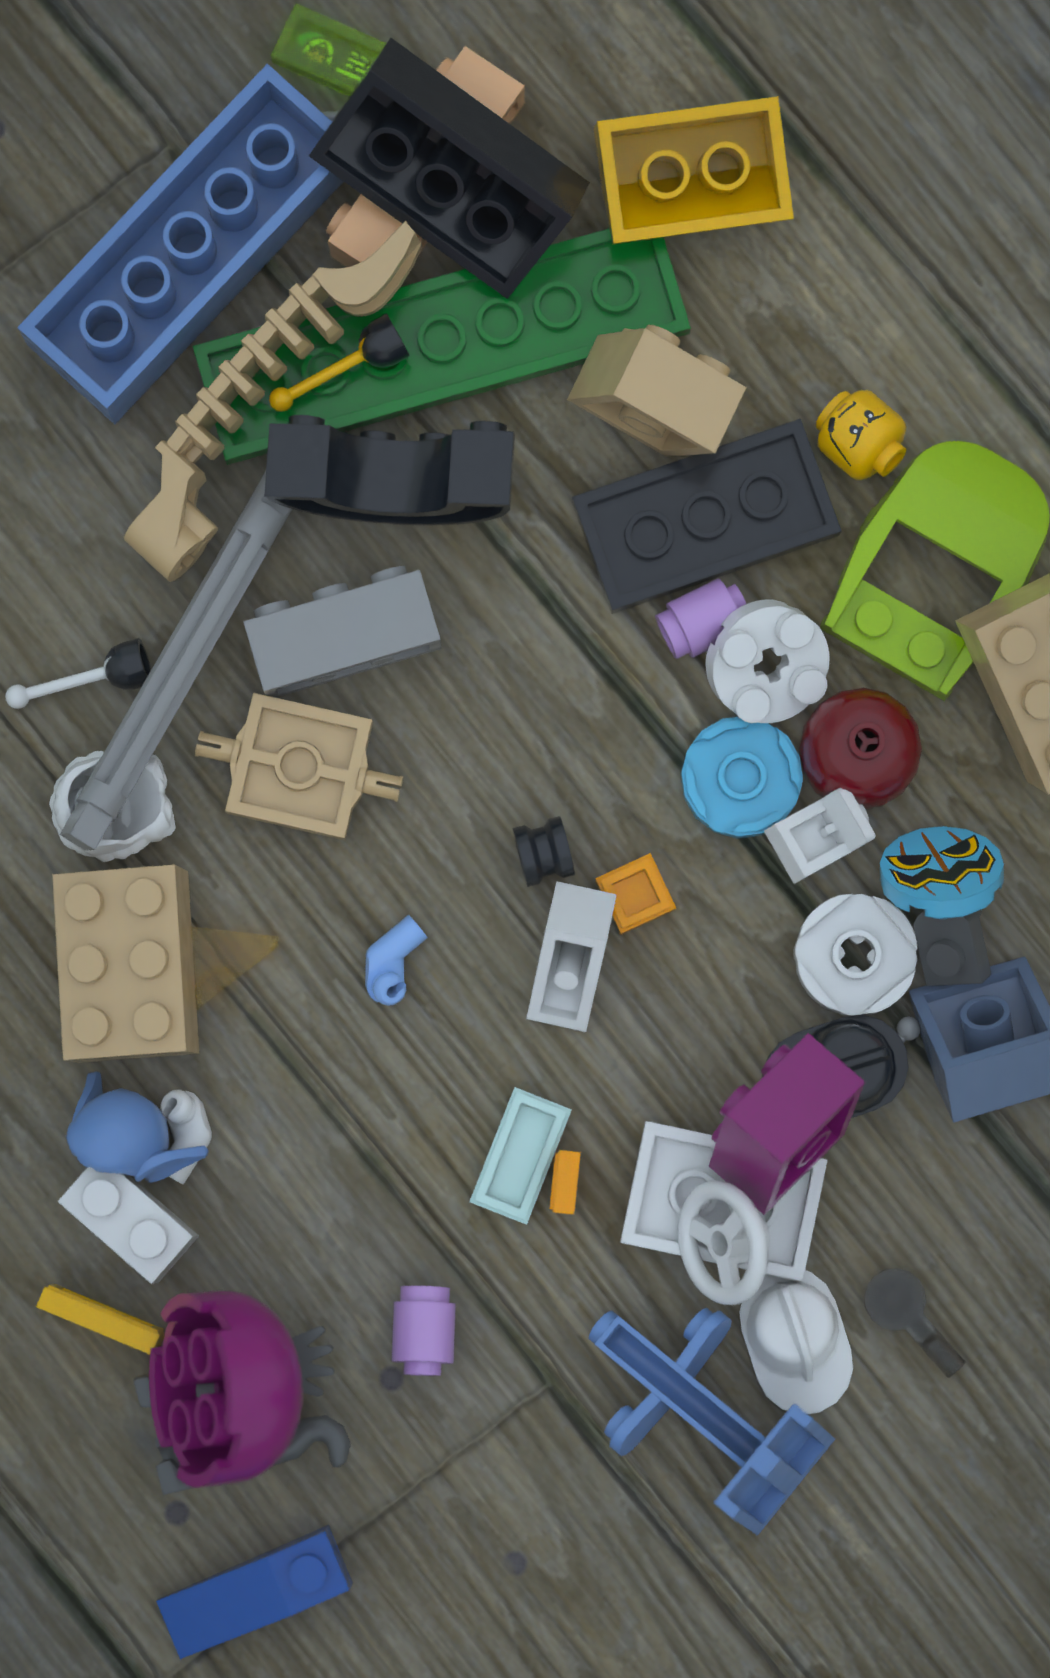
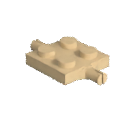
M257 693L252 695L247 721L237 734L236 739L200 731L198 736L199 743L219 747L220 749L196 744V757L201 756L230 763L232 784L225 809L227 814L345 841L352 811L361 799L362 793L398 802L400 796L399 789L378 784L401 789L403 783V776L399 777L368 770L366 751L373 725L372 719Z

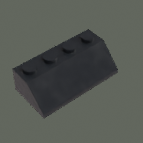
M393 38L388 40L309 154L310 158L403 224L406 221L417 235L506 299L510 297L571 220L590 183Z

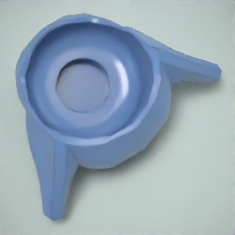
M95 1071L87 1075L83 1093L77 1103L73 1120L69 1124L66 1136L72 1154L78 1158L83 1166L93 1168L96 1172L132 1175L136 1182H140L145 1178L147 1182L151 1183L167 1178L184 1167L207 1157L208 1149L204 1145L168 1150L169 1134L167 1119L157 1105L136 1092L122 1088L103 1093L100 1072Z

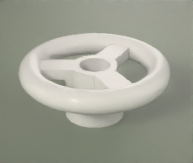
M714 1180L697 1186L684 1202L678 1224V1241L684 1266L695 1286L709 1299L724 1305L740 1304L756 1293L764 1279L770 1244L768 1228L750 1198L735 1185L725 1181ZM719 1199L728 1203L734 1210L725 1222L711 1224L699 1216L704 1205L710 1200ZM697 1240L707 1245L709 1253L716 1260L721 1284L706 1269L699 1253ZM748 1263L746 1273L740 1281L737 1265Z

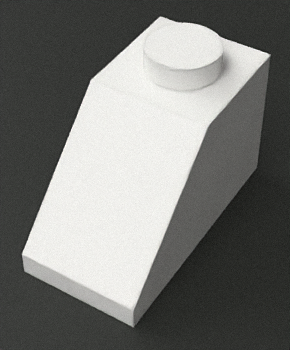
M556 882L526 1019L586 1032L617 894Z

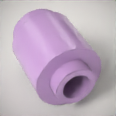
M718 578L666 603L667 610L655 615V618L674 658L678 659L686 654L694 658L708 651L710 642L715 645L717 636L724 629L721 625L730 613L746 605V602L736 584L726 588L724 583Z
M401 1286L400 1301L394 1302L392 1362L404 1363V1375L441 1376V1364H454L456 1304L450 1303V1288Z

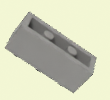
M405 566L392 567L371 576L372 584L349 590L347 583L334 584L313 592L314 601L290 607L288 600H282L256 608L254 610L255 618L243 621L265 695L275 698L442 649L440 635L420 570L407 573Z

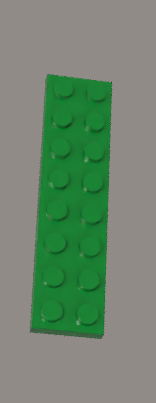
M610 228L551 244L508 299L468 270L463 269L400 287L383 308L368 316H353L345 313L337 305L325 308L344 329V335L334 344H329L306 318L298 329L314 344V350L302 360L283 343L275 354L287 366V371L277 381H273L260 368L252 379L265 391L264 397L256 405L251 406L238 394L230 406L243 417L244 423L234 433H229L218 422L215 423L219 441L224 445L223 455L226 464L230 465L267 454L269 424H288L289 416L310 415L325 419V425H330L339 431L346 432L582 365L585 363L598 335L622 332L624 328L632 330L646 328L647 325L661 327L677 337L690 334L691 327L664 237L613 244ZM386 313L388 314L410 357L385 368L372 366L370 363L363 361L294 399L292 406L287 411L279 412L271 407L269 396L274 389L279 387L288 389L359 350V337L362 329L373 320ZM260 327L193 346L204 387L209 388L220 374L219 366L225 360L231 361L243 347L241 340L248 334L254 335Z

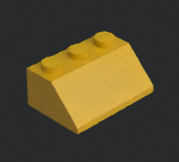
M778 96L597 121L594 126L601 187L613 244L794 219Z

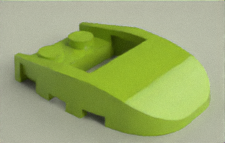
M964 441L942 442L918 454L894 480V484L877 505L871 508L860 527L861 531L845 563L837 583L839 587L829 613L823 618L820 629L943 701L949 697L955 684L974 663L963 637L862 579L895 522L900 523L1001 582L990 603L1029 583L1046 542L1049 528L1047 500L1036 481L1023 469L991 450Z

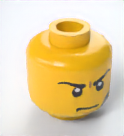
M859 390L852 394L848 391L839 393L826 405L816 421L815 427L819 430L818 448L852 479L864 480L877 472L882 477L887 476L899 465L906 454V448L901 445L906 433V423L898 413L869 390Z

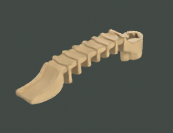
M406 221L365 261L351 267L338 269L319 267L303 285L299 283L293 285L289 289L290 296L278 309L271 308L265 314L266 322L254 335H246L241 340L243 347L231 361L225 360L219 366L220 374L209 388L203 387L196 394L198 402L188 414H181L175 421L178 428L168 441H160L155 447L162 454L161 491L132 522L125 533L124 540L169 582L175 581L193 566L204 552L207 543L218 531V527L196 507L199 489L206 482L205 473L195 463L203 454L210 460H215L224 450V445L209 432L210 429L218 422L229 433H234L244 423L243 417L230 404L238 394L251 406L256 405L264 397L265 391L252 379L260 368L273 381H277L287 371V366L275 354L283 343L302 360L314 350V344L298 329L306 318L329 344H334L344 335V329L322 305L329 296L339 308L353 316H368L376 313L386 305L403 284L423 246L416 233Z

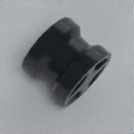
M560 816L548 819L544 827L530 829L523 825L513 828L515 843L527 887L540 884L545 876L557 874L562 878L575 875L570 848Z

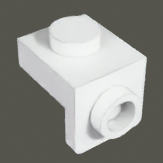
M842 788L834 790L822 799L764 830L794 884L875 839V833L869 824V817L864 806L857 803L851 792Z

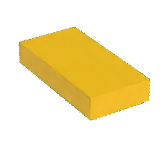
M57 1284L44 1287L36 1305L39 1309L147 1354H150L152 1347H160L165 1335L161 1327Z

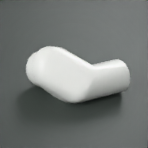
M177 1089L168 1092L161 1101L160 1111L167 1118L175 1141L170 1150L203 1145L207 1148L212 1138V1131L202 1101L189 1091ZM197 1162L184 1167L169 1177L184 1185Z

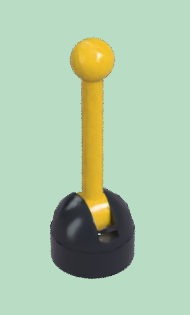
M386 313L373 320L362 329L359 337V350L288 389L284 387L274 389L269 396L271 407L279 412L287 411L292 406L294 399L363 361L370 363L372 366L385 368L410 357L388 314Z

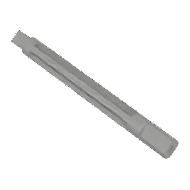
M266 471L78 796V803L60 833L61 836L83 850H95L110 823L114 822L292 511L291 508L274 503L264 496Z

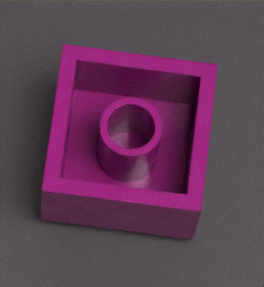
M809 1033L792 1049L786 1044L778 1048L761 1070L764 1077L751 1089L743 1084L730 1095L720 1110L724 1120L711 1137L716 1145L709 1167L723 1180L742 1190L763 1215L845 1135L865 1084L863 1079Z

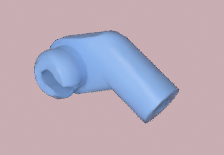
M409 914L373 943L366 952L365 987L370 997L383 1005H395L404 998L406 993L404 957L428 938Z

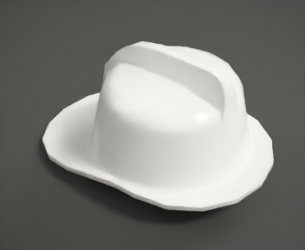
M805 1270L803 1282L765 1274L756 1293L748 1300L742 1302L739 1311L742 1334L756 1378L766 1397L781 1409L788 1411L793 1404H796L807 1414L820 1413L837 1403L847 1390L853 1371L851 1348L836 1301L826 1283L810 1271Z

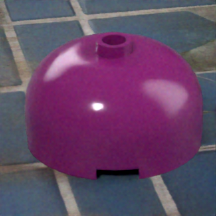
M234 1291L178 1294L171 1298L161 1311L164 1322H168L163 1346L152 1347L150 1350V1403L160 1447H173L175 1455L181 1464L177 1472V1478L187 1486L200 1488L241 1483L253 1479L270 1469L283 1456L292 1442L298 1427L302 1409L303 1385L300 1362L294 1342L280 1318L264 1303L247 1294ZM214 1383L215 1393H206L200 1395L199 1398L197 1397L196 1385Z

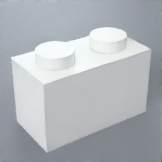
M86 1168L58 1200L65 1209L151 1284L159 1283L199 1237L197 1233L140 1183L136 1182L131 1175L96 1172L93 1168Z

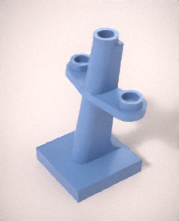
M704 1308L693 1317L683 1334L689 1343L676 1362L665 1355L614 1311L605 1313L592 1328L589 1340L651 1391L635 1409L626 1405L611 1418L604 1431V1434L611 1439L609 1443L610 1448L620 1456L628 1454L640 1443L670 1408L673 1409L742 1467L714 1501V1504L733 1520L758 1536L833 1443L835 1438L796 1404L790 1407L769 1435L764 1437L694 1379L730 1329L732 1321L723 1312L716 1311L713 1313L708 1308Z

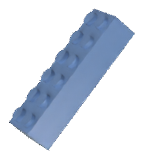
M266 64L17 327L27 346L113 424H116L344 182L309 157V154L332 121L271 66Z

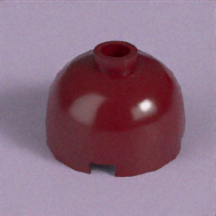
M868 688L839 691L820 703L805 723L799 745V755L803 771L817 794L825 797L834 790L842 788L851 792L857 803L863 805L865 810L883 806L899 797L917 774L922 754L918 725L906 706L888 693ZM857 738L861 742V746L859 749L855 743V739ZM867 746H871L873 749H875L872 752H865Z

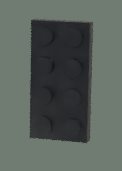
M801 418L719 446L715 454L692 455L572 497V504L611 614L840 536L842 532Z

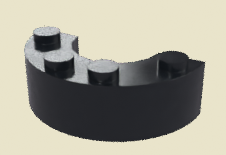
M310 415L289 416L288 424H269L264 496L274 503L294 510L325 517L370 523L455 525L496 519L510 511L515 433L514 431H507V425L500 422L474 421L470 423L469 430L452 429L451 435L444 433H422L419 435V441H397L396 435L389 432L363 431L360 432V436L339 431L330 425H325V419Z

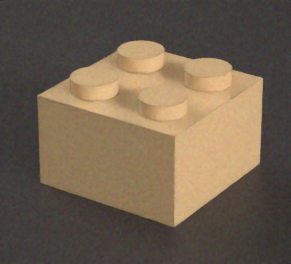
M647 325L646 328L632 330L624 328L622 332L598 335L567 400L666 457L715 454L746 387L728 377L731 370L722 362L702 354L694 357L678 347L681 341L676 335L661 327Z

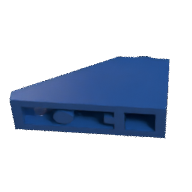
M327 1525L160 1598L156 1602L179 1658L182 1659L290 1617L350 1590L353 1581L331 1529Z

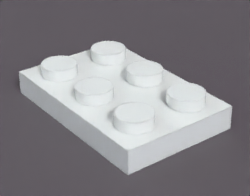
M645 1121L620 1243L681 1256L678 1241V1224L684 1202L697 1186L708 1181H725L709 1167L716 1145L711 1139L712 1135ZM821 1158L765 1215L757 1209L768 1228L770 1237L765 1274L803 1282L827 1159ZM713 1199L704 1205L699 1216L711 1224L725 1222L734 1209L722 1200ZM697 1240L701 1259L717 1263L709 1253L707 1245ZM748 1263L737 1265L738 1268L747 1270Z

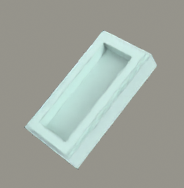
M514 1087L470 1202L527 1225L572 1109Z

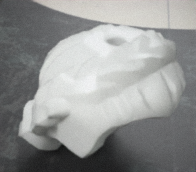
M94 751L86 757H77L70 762L64 774L56 780L49 802L53 824L63 844L77 853L96 857L102 862H108L115 858L125 859L131 854L138 853L150 842H159L163 838L170 836L176 829L174 814L172 812V804L165 795L167 778L161 760L156 755L151 756L114 822L110 823L95 850H83L61 836L60 833L78 803L77 798L104 751Z

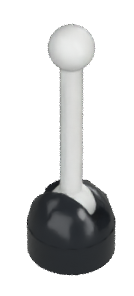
M136 638L112 647L105 658L104 667L28 688L22 685H13L6 691L5 699L10 707L20 709L25 707L30 699L102 679H107L113 686L123 690H135L142 687L151 671V667L141 639Z

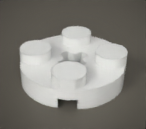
M758 600L741 606L730 613L721 625L724 629L717 636L715 645L710 642L706 654V673L709 684L717 698L744 722L775 723L784 721L799 714L809 704L819 701L826 692V675L830 661L826 638L814 621L799 609L790 607L784 602ZM771 648L776 656H781L780 664L776 666V670L766 675L763 671H754V665L763 661L762 651Z
M864 894L838 895L819 905L802 924L793 949L796 972L807 994L823 1008L846 1017L875 1014L897 1002L910 987L917 963V941L915 932L906 916L889 901ZM850 939L855 945L865 940L870 945L872 950L866 955V959L870 964L867 970L862 972L857 966L846 969L842 965L840 960L844 957L845 951L841 944L845 940Z

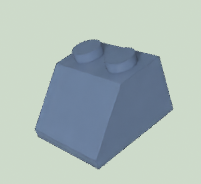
M1025 956L990 966L991 975L982 984L934 985L909 990L910 1001L915 1017L920 1024V1034L933 1077L953 1123L1050 1094V1006Z

